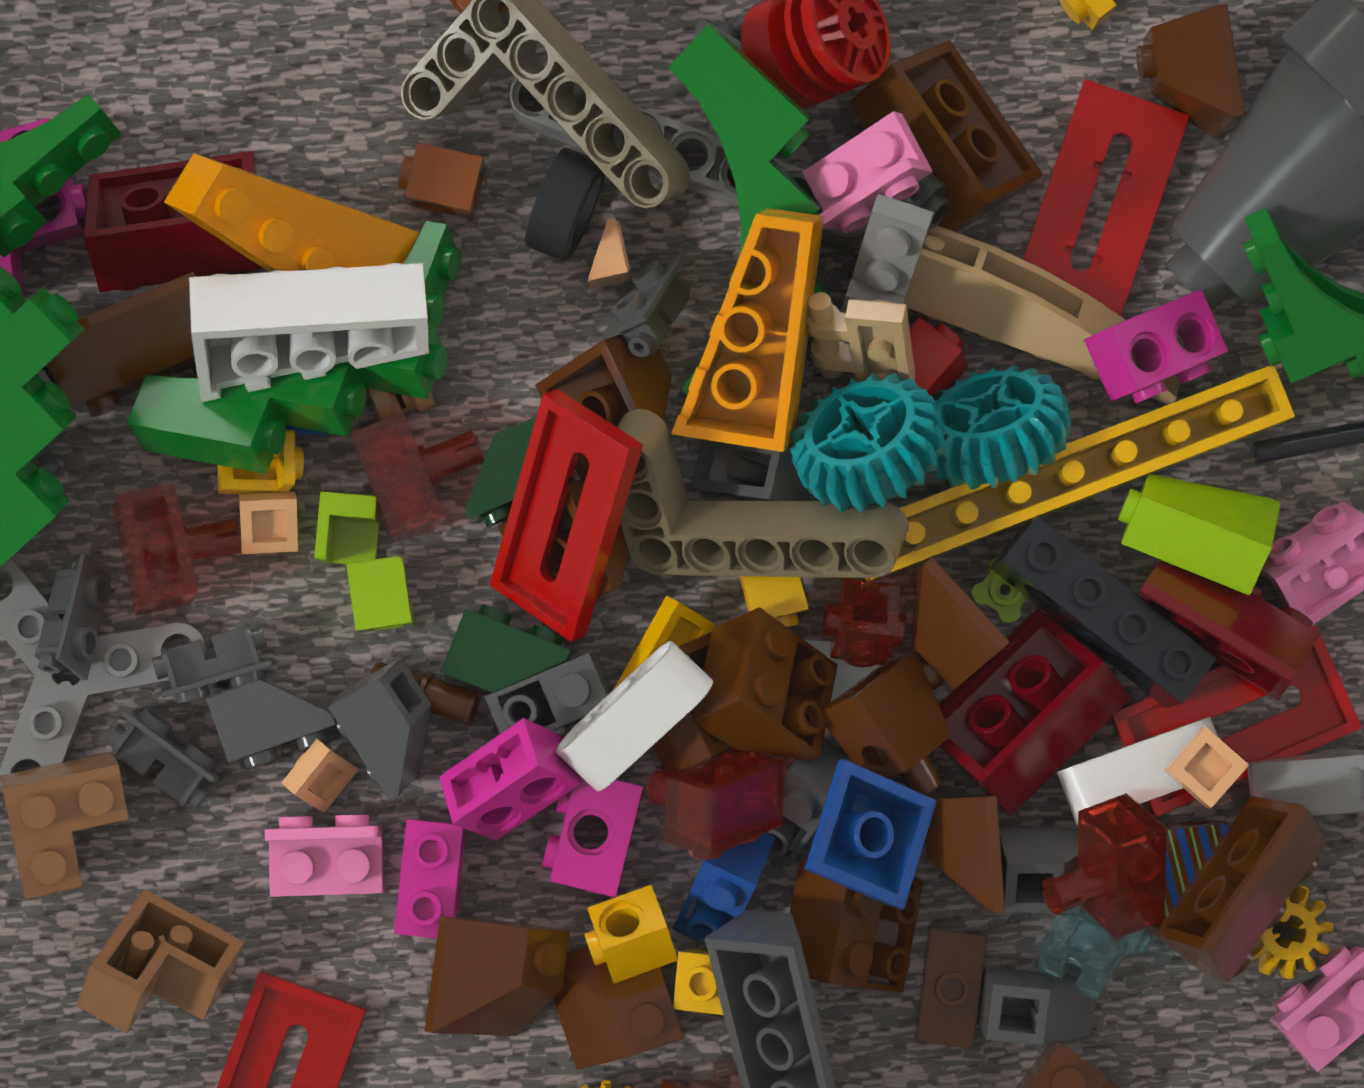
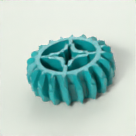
M1016 365L1011 366L1006 371H998L995 367H992L988 373L978 375L973 372L971 378L964 381L953 380L952 388L949 390H939L935 396L934 401L944 421L946 435L944 436L945 452L938 456V469L934 472L937 479H948L951 486H960L967 483L970 489L973 490L982 484H990L994 489L1000 482L1011 480L1017 483V478L1024 474L1037 475L1038 466L1054 463L1055 454L1067 449L1066 439L1071 435V418L1066 396L1062 394L1060 385L1054 384L1051 375H1039L1036 368H1029L1020 372Z
M873 372L866 381L858 382L852 377L849 385L844 388L837 389L831 386V395L826 399H813V411L800 414V427L791 432L793 438V447L790 449L793 456L792 462L802 485L808 489L810 494L819 499L823 506L833 504L840 512L847 510L853 505L863 513L871 503L876 502L885 509L887 499L896 495L906 499V489L911 485L925 486V472L937 470V458L945 452V424L933 397L928 394L926 389H921L913 378L903 381L896 373H892L882 380Z

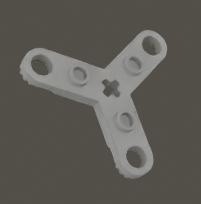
M9 559L0 567V569L6 570L13 580L11 593L5 599L0 600V634L35 677L1 764L0 776L14 773L18 765L28 759L36 761L41 767L66 762L91 695L170 682L169 677L157 679L152 658L162 655L161 649H164L169 639L175 635H185L191 641L200 639L205 658L207 659L209 649L204 635L192 625L171 623L98 636L99 648L95 658L92 659L88 680L81 679L77 684L69 680L59 683L55 677L59 673H48L38 668L39 659L35 657V651L38 647L44 620H63L61 614H52L47 610L48 598L22 567Z

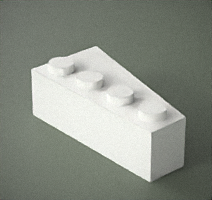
M390 263L384 266L330 267L327 269L302 271L275 270L268 273L214 274L203 277H189L191 335L201 402L220 399L221 389L245 384L248 392L271 388L270 378L297 372L302 374L304 380L326 376V372L332 369L335 364L349 361L352 366L359 369L429 353L423 263Z

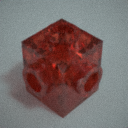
M844 578L836 602H827L823 615L822 636L831 637L829 658L845 660L846 663L855 667H872L876 664L885 666L893 646L901 647L905 634L906 614L899 612L900 585Z

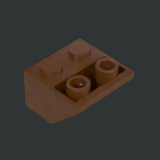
M758 607L712 628L703 671L713 680V684L704 698L695 706L692 722L734 750L813 761L820 758L826 726L820 711L831 702L838 664Z
M800 859L790 913L801 941L809 978L828 984L903 993L906 974L910 966V952L916 919L920 910L923 881L913 879L904 910L896 909L804 870L807 860Z

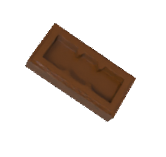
M929 927L915 1035L916 1041L973 1049L987 940L986 935Z

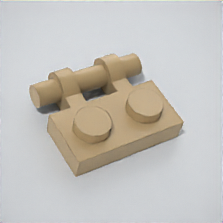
M818 292L809 298V314L806 321L807 330L815 338L811 344V354L815 366L820 368L823 377L835 379L842 372L854 373L855 379L858 382L866 381L870 374L875 372L882 380L892 373H896L903 381L911 378L915 379L916 372L906 304L891 303L885 300L863 301L849 299L846 313H841L832 304L830 296L826 293Z

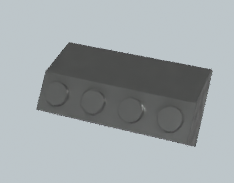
M746 910L705 937L741 1087L836 1088L801 941L792 914Z

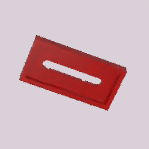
M1085 79L1022 260L1046 270L1090 295L1121 316L1190 115ZM1116 135H1123L1129 139L1131 149L1090 268L1085 271H1078L1071 265V254L1111 139Z
M559 389L542 395L489 585L570 642L586 636L644 444ZM581 452L588 459L589 469L557 578H554L548 571L546 556L551 553L570 487L568 480L573 477L578 456Z
M1317 625L1311 626L1313 630L1320 633ZM1321 634L1289 686H1294L1299 690L1301 695L1299 704L1220 739L1246 763L1302 755L1362 729ZM1218 666L1206 672L1183 704L1165 708L1151 696H1148L1121 708L1111 720L1123 747L1204 718L1211 717L1212 719L1268 694L1223 666ZM1248 768L1244 770L1234 783L1248 778ZM1182 788L1147 802L1153 816L1158 817L1197 799L1186 789Z
M260 971L217 1088H267L286 1033L292 1025L296 1024L306 1028L308 1040L290 1088H339L367 1009Z

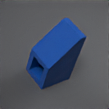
M724 814L673 930L691 937L696 942L706 944L705 937L742 914L759 881L776 837Z

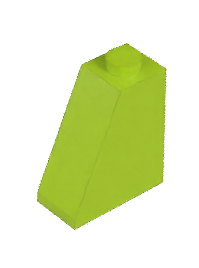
M1148 473L1141 492L1130 488L1120 511L1118 520L1127 524L1121 544L1250 596L1272 549L1281 502L1268 497Z

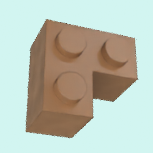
M110 752L1 775L0 781L25 899L83 887L72 832L129 819L119 764L115 756Z
M144 889L90 965L77 1007L125 1033H128L153 994L204 1020L228 984L244 941Z

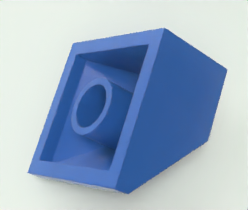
M845 759L839 760L804 870L893 908L904 910L937 801Z

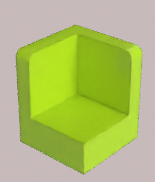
M320 491L314 559L319 562L335 564L377 559L382 500L377 496Z
M395 556L346 564L355 631L366 633L416 625L414 606L409 601L404 560L401 557Z

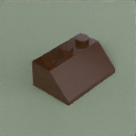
M950 40L891 64L879 79L872 81L849 101L860 117V122L865 130L893 111L904 116L933 171L931 174L949 187L947 200L950 201V208L943 220L938 224V226L957 232L969 226L1044 175Z
M194 272L77 320L85 330L47 364L58 386L69 398L72 409L81 414L89 411L91 417L101 416L121 407V397L140 390L146 375L171 377L191 368L194 374H197L191 335L189 277H198Z
M1251 796L1160 926L1155 936L1207 976L1230 982L1233 976L1241 974L1251 963L1254 956L1253 948L1265 930L1276 925L1284 915L1287 907L1285 901L1296 885L1306 880L1318 865V854L1327 840L1310 811L1301 804Z

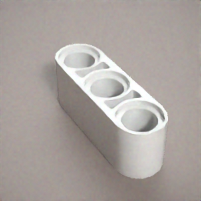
M668 641L647 658L566 734L559 743L556 754L597 792L601 791L686 716L712 687L713 680L673 641Z
M1211 717L1057 771L1076 826L1182 789L1183 787L1166 773L1164 769L1201 727L1206 726L1217 736Z

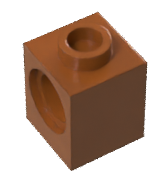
M417 142L414 158L405 156L403 160L398 188L406 190L405 198L409 206L474 220L486 165L481 156Z

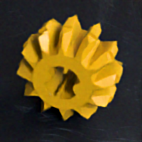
M1297 885L1285 901L1287 904L1286 911L1279 920L1286 922L1290 917L1293 921L1288 924L1289 927L1296 929L1292 940L1282 938L1277 944L1275 939L1280 937V935L1272 932V927L1265 930L1254 946L1252 960L1261 956L1258 969L1260 973L1270 975L1278 965L1279 972L1283 978L1293 979L1296 972V962L1307 972H1312L1316 969L1315 961L1309 954L1311 950L1324 955L1329 953L1330 947L1326 943L1317 941L1318 933L1332 932L1334 929L1333 923L1315 921V918L1325 910L1326 904L1318 899L1306 904L1309 896V889L1307 887Z

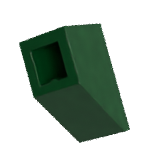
M536 417L494 435L465 508L472 523L483 520L486 527H491L508 519ZM574 474L573 477L569 478L568 482L575 479Z
M481 604L478 613L468 609L464 610L440 672L494 693L568 662L572 651L562 647L565 637L559 633L536 624L533 625L530 634L509 626L513 618L512 615Z

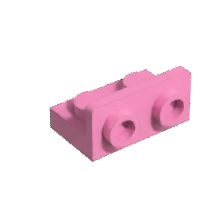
M893 111L802 173L823 211L819 214L824 216L823 229L842 231L844 234H847L868 224L878 194L903 201L916 193L920 188L918 182L933 171L904 116Z
M1340 502L1337 505L1328 506L1320 510L1313 517L1312 522L1291 536H1285L1274 541L1260 574L1271 581L1283 605L1300 611L1312 620L1313 625L1364 591V514L1346 502Z
M369 814L335 815V826L313 827V816L279 817V828L264 829L265 841H269L270 897L385 893L383 825H369Z
M1345 946L1337 948L1319 964L1318 968L1323 973L1307 987L1302 982L1294 985L1275 1003L1280 1010L1270 1019L1316 1072L1321 1071L1364 1033V948L1354 946L1350 950Z

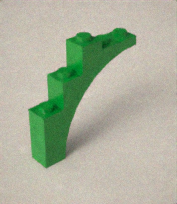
M710 22L672 62L669 68L697 99L721 140L736 185L741 223V254L757 213L767 208L815 215L820 209L817 200L773 160L778 152L785 159L789 158L810 135L802 127L809 120L810 115ZM816 277L814 294L823 292L830 296L831 290ZM700 361L682 385L681 390L686 395L689 393L688 388Z
M89 94L52 120L13 139L0 142V254L4 258L14 249L28 243L35 232L48 222L36 206L48 196H52L60 191L70 177L89 161L105 153L109 145L122 134Z
M1266 208L1244 217L1253 239L1242 243L1256 275L1268 271L1271 278L1270 282L1261 285L1270 306L1259 310L1268 332L1258 336L1271 367L1282 363L1291 383L1342 361L1345 362L1352 380L1362 375L1364 377V293L1342 286L1310 266L1284 240Z
M426 221L409 256L403 263H423L428 317V354L359 369L352 366L349 361L335 364L332 369L326 372V376L304 380L300 372L270 378L271 388L252 392L247 391L245 384L221 389L220 399L201 402L198 378L146 375L126 422L144 451L267 474L274 454L277 455L283 448L286 437L285 426L348 437L354 418L359 417L364 410L367 398L366 389L368 388L428 399L435 379L439 380L442 378L447 365V350L442 345L435 328L439 326L443 317V298L449 282L457 278L461 268V251L456 247L447 224Z
M0 267V567L53 520L70 502L63 494L64 489L60 481L47 469L37 468L31 459L61 433L77 415L70 409L71 402L67 395L50 381L44 382L37 374L85 330L77 322L78 314L65 298L55 293L51 295L45 288H42L26 301L20 294L21 287L17 280L2 267Z

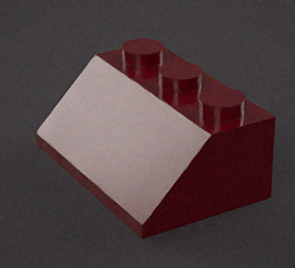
M253 151L207 157L257 175ZM189 160L89 175L84 240L99 292L113 290L132 291L142 286L167 283L191 272H194L198 277L228 273L236 275L245 274L262 267L164 203Z
M1163 560L1158 563L1138 595L1216 658L1215 663L1223 666L1277 700H1280L1320 633L1311 628L1313 625L1312 620L1300 611L1289 606H1283L1280 610L1261 599L1264 593L1256 585H1254L1249 596Z
M1038 608L1007 638L1009 643L954 689L939 704L949 728V738L939 747L986 795L997 796V805L1010 817L1131 699L1104 661Z

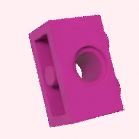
M578 774L581 784L558 799L556 811L565 813L566 816L561 836L550 833L542 867L552 869L550 882L616 897L644 786L615 779L605 789L597 792ZM594 815L606 823L608 836L603 845L597 848H588L577 840L575 833L576 825L584 816Z

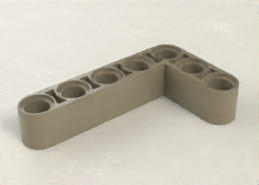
M472 0L411 70L402 83L400 95L402 104L407 112L418 119H433L456 112L464 107L503 63L634 205L642 208L658 206L680 196L689 184L690 173L684 158L539 0ZM501 1L509 9L510 19L508 25H505L499 17L498 8ZM466 41L474 49L475 59L473 65L465 57L464 46ZM538 42L547 50L548 61L546 67L540 64L536 56ZM432 80L436 82L440 89L439 103L431 94L430 86ZM576 83L583 88L586 95L584 108L579 106L574 99L573 90ZM613 124L619 127L624 135L625 142L622 150L612 140L611 129ZM651 166L655 167L662 175L663 186L661 191L653 187L650 182L649 169Z
M635 409L623 415L618 428L644 444L620 521L629 554L633 562L640 569L656 575L877 578L890 573L894 567L909 526L906 515L898 507L886 502L884 509L876 502L871 503L861 513L853 505L847 510L840 512L835 505L828 504L823 506L820 501H688L669 429L665 422L657 414L649 410Z

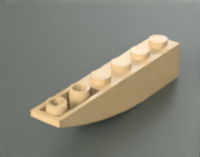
M938 225L933 229L928 228L903 303L906 304L907 308L925 314L935 321L950 323L977 333L984 339L1004 343L1028 352L1038 359L1053 361L1080 371L1086 376L1101 380L1084 339L1125 321L1120 315L1090 295L1046 270L997 247ZM1132 352V359L1135 365L1140 369L1139 360L1137 356ZM1176 374L1163 379L1167 391L1148 399H1156L1166 404L1174 403L1180 384Z

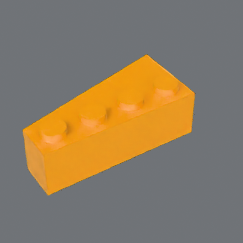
M195 153L164 203L268 272L275 270H318L330 267L384 266L390 263L403 264L420 234L418 231L387 219Z
M767 208L755 215L729 282L728 292L710 331V338L688 388L689 393L671 432L672 435L784 452L793 443L791 432L797 426L809 335L806 322L809 314L808 300L815 290L824 216Z

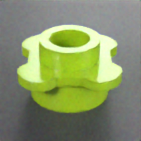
M996 557L989 563L990 572L983 582L973 586L971 594L973 601L977 605H987L992 610L998 612V617L1002 622L1012 623L1020 618V608L1027 597L990 568L998 558ZM1006 584L1010 587L1008 595L1001 594V585Z

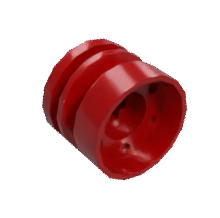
M763 0L754 4L744 16L741 30L742 52L803 110L830 100L837 94L853 90L879 79L889 62L891 50L889 28L877 0Z

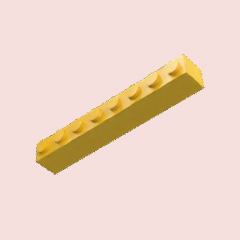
M1267 366L1067 443V449L1055 454L1054 463L1038 466L1037 475L1024 474L1017 478V483L1011 480L1000 482L994 489L990 484H982L973 490L970 489L967 483L899 508L906 515L909 526L895 565L891 572L883 577L865 578L867 584L923 563L931 557L936 558L1024 524L1036 516H1045L1146 477L1148 473L1154 474L1287 422L1294 418L1295 415L1275 366Z

